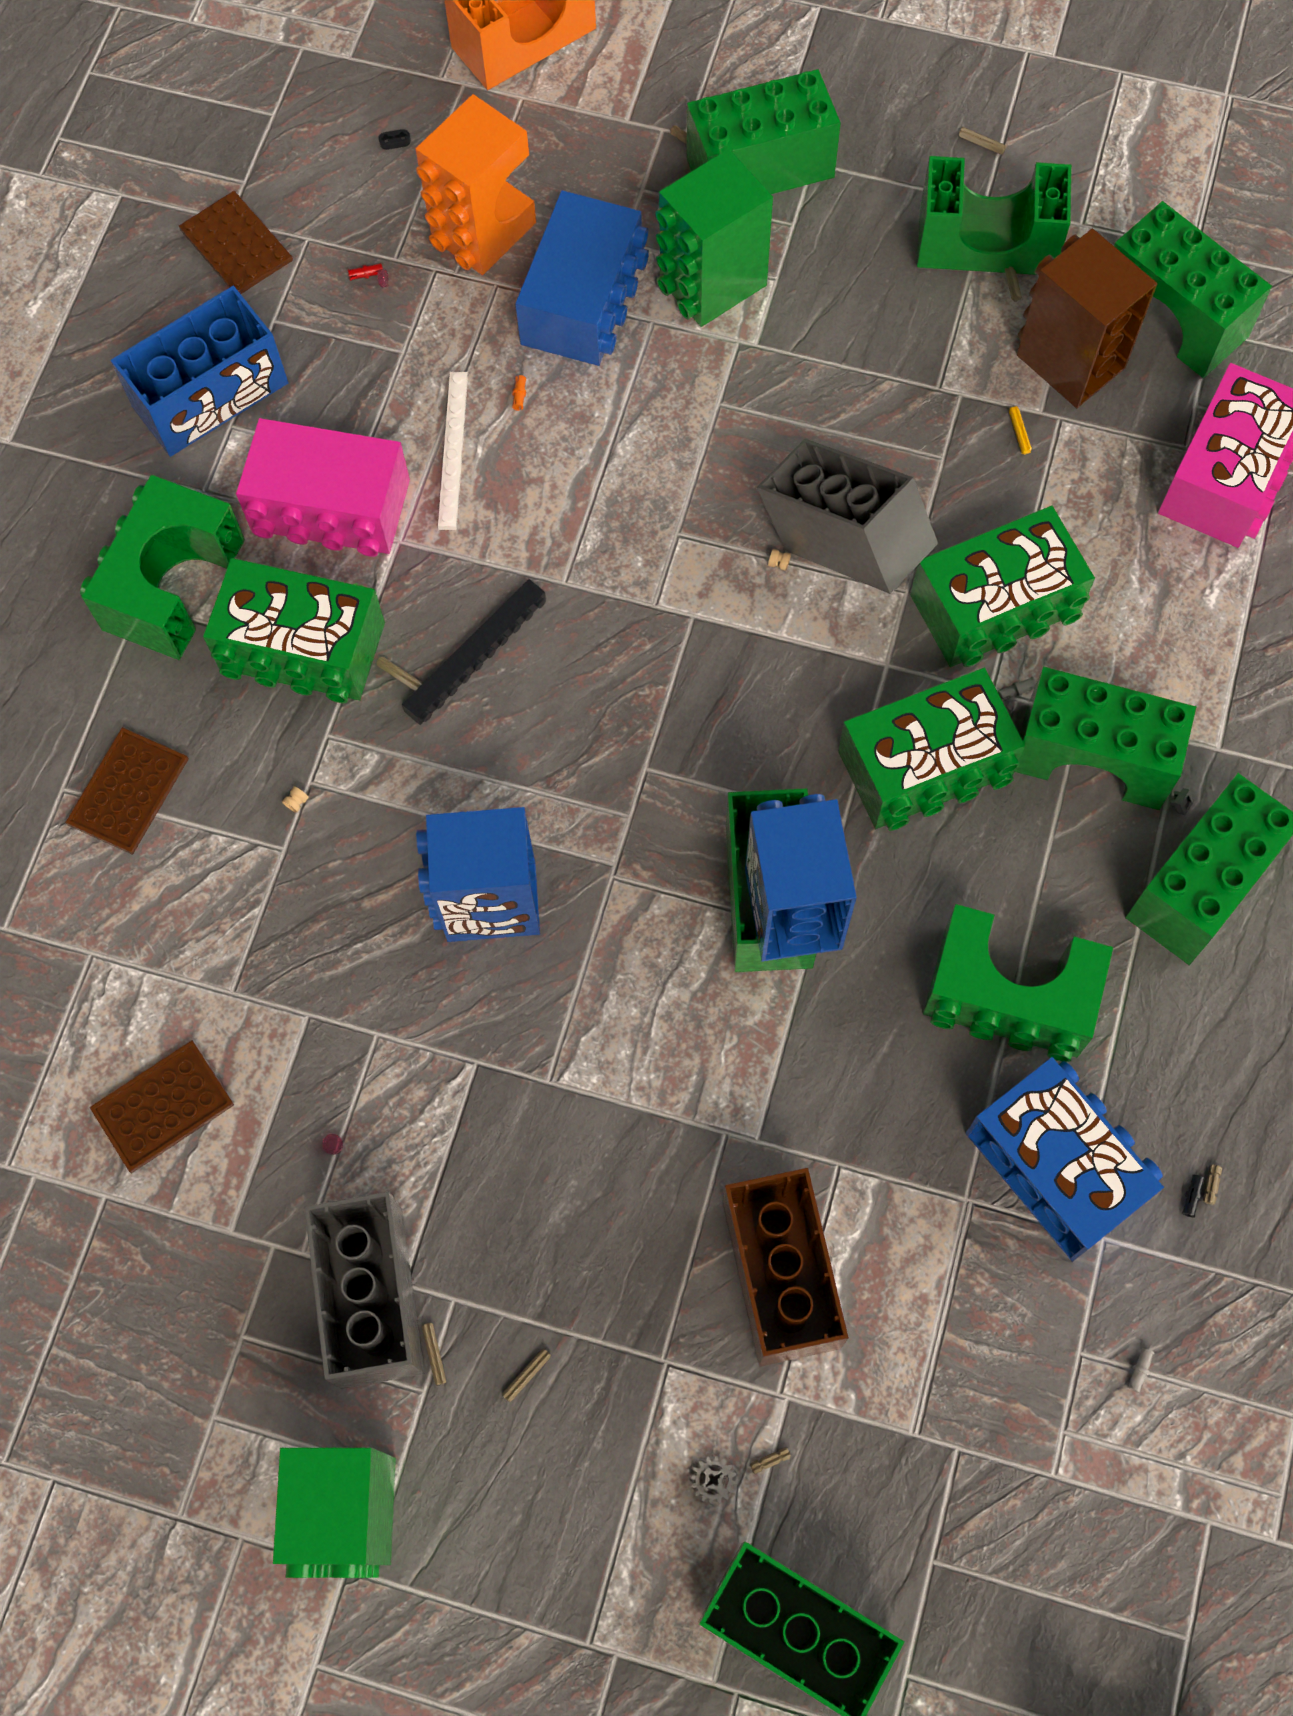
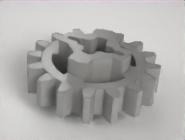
M715 1456L714 1461L706 1457L707 1463L704 1464L702 1461H699L700 1468H693L697 1474L696 1476H691V1479L696 1481L691 1487L698 1489L695 1495L701 1494L703 1496L702 1502L708 1498L710 1505L713 1504L714 1500L721 1504L722 1497L728 1500L727 1493H734L731 1485H737V1482L732 1480L736 1473H730L729 1470L732 1468V1465L726 1467L725 1459L720 1463L718 1462V1456ZM708 1466H719L722 1469L712 1471ZM701 1472H703L705 1483L700 1486L699 1477ZM722 1474L717 1481V1486L712 1484L705 1487L710 1481V1475L715 1477ZM727 1475L728 1485L725 1489L722 1485V1480ZM709 1489L716 1490L719 1495H709L705 1492Z

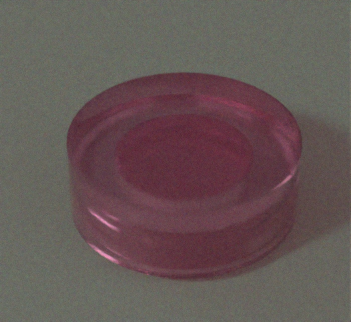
M386 269L378 271V282L381 288L388 287L389 285Z
M329 1134L323 1139L322 1147L326 1153L336 1155L341 1152L343 1141L338 1135Z

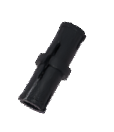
M1192 1175L1189 1190L1185 1193L1187 1198L1182 1214L1187 1217L1195 1218L1198 1202L1202 1200L1201 1191L1205 1178L1200 1175Z

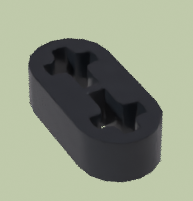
M405 129L383 132L379 135L380 147L385 150L406 147L411 142L410 133Z

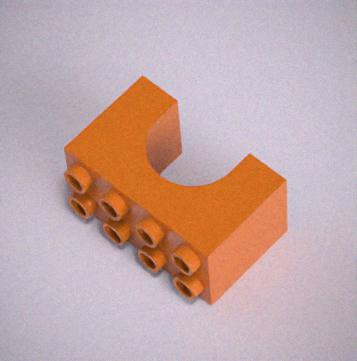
M444 0L451 48L487 91L596 29L595 0Z
M472 94L415 148L418 160L416 172L422 182L423 190L420 193L426 204L427 213L425 214V219L430 226L431 235L429 240L431 244L440 252L448 250L452 253L456 262L463 269L470 270L473 268L481 275H484L536 224L534 200L506 182V179L514 169L529 156L527 131Z

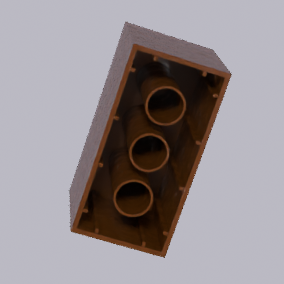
M1093 228L1081 238L1076 234L1072 235L1064 243L1061 254L1055 259L1048 255L1038 264L1035 273L1039 277L1029 292L1032 302L1023 313L1026 323L1017 335L1021 340L1017 356L1076 409L1126 369L1157 286V282Z
M804 1168L725 1185L723 1207L759 1367L840 1350L849 1337L809 1169Z

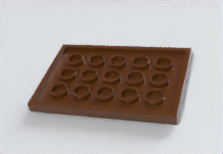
M232 191L179 225L180 231L229 288L234 285L240 294L293 261L290 253L235 191Z
M122 727L65 823L72 828L133 855L189 758L184 754Z
M191 1040L89 1108L126 1168L132 1174L233 1107L234 1103L194 1041Z

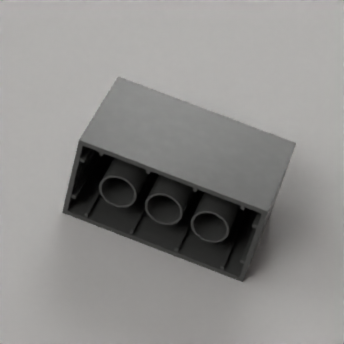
M804 439L757 486V490L785 551L889 594L902 584V581L938 544L914 477L808 439Z
M390 1192L305 1206L325 1380L340 1389L424 1374L402 1208Z

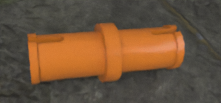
M523 375L515 377V388L512 391L514 396L512 408L516 411L523 410L524 398L526 397V377Z

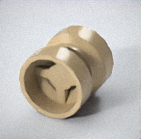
M773 549L768 566L773 568L779 567L781 570L786 571L791 553H781L779 550Z
M293 787L290 795L285 797L282 803L291 811L297 813L301 808L300 804L305 803L309 797L299 788Z

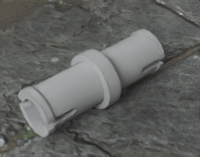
M1031 677L1019 683L1014 682L1013 685L998 690V694L1002 701L1014 696H1022V693L1035 688L1036 680L1034 677Z
M1145 1348L1141 1349L1137 1364L1132 1368L1134 1372L1127 1388L1141 1393L1146 1375L1149 1376L1150 1373L1148 1369L1155 1355L1154 1352Z

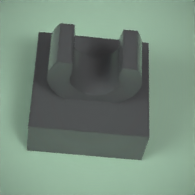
M1183 788L1181 792L1174 791L1175 800L1169 799L1168 801L1172 807H1176L1178 814L1186 815L1194 799L1190 790Z

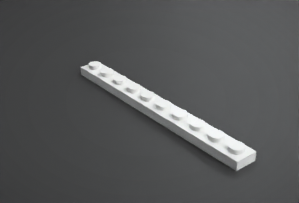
M450 372L438 518L439 530H457L468 383L467 372Z

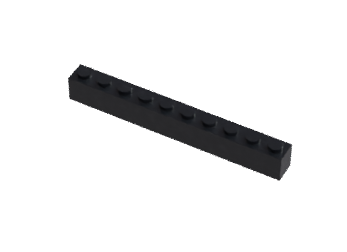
M528 579L402 703L404 712L419 725L427 722L431 718L432 713L436 709H440L444 705L445 700L449 696H453L457 692L458 687L462 683H466L470 679V675L474 671H478L482 667L483 662L487 658H491L500 645L503 646L513 633L518 632L525 621L531 619L533 613L538 608L540 609L544 606L546 602L545 591Z

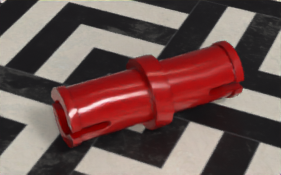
M379 263L348 269V276L350 281L360 278L369 279V276L384 274L382 264Z

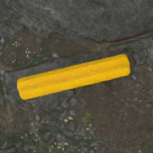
M1011 407L1009 414L1021 453L1023 455L1029 454L1032 448L1019 407Z

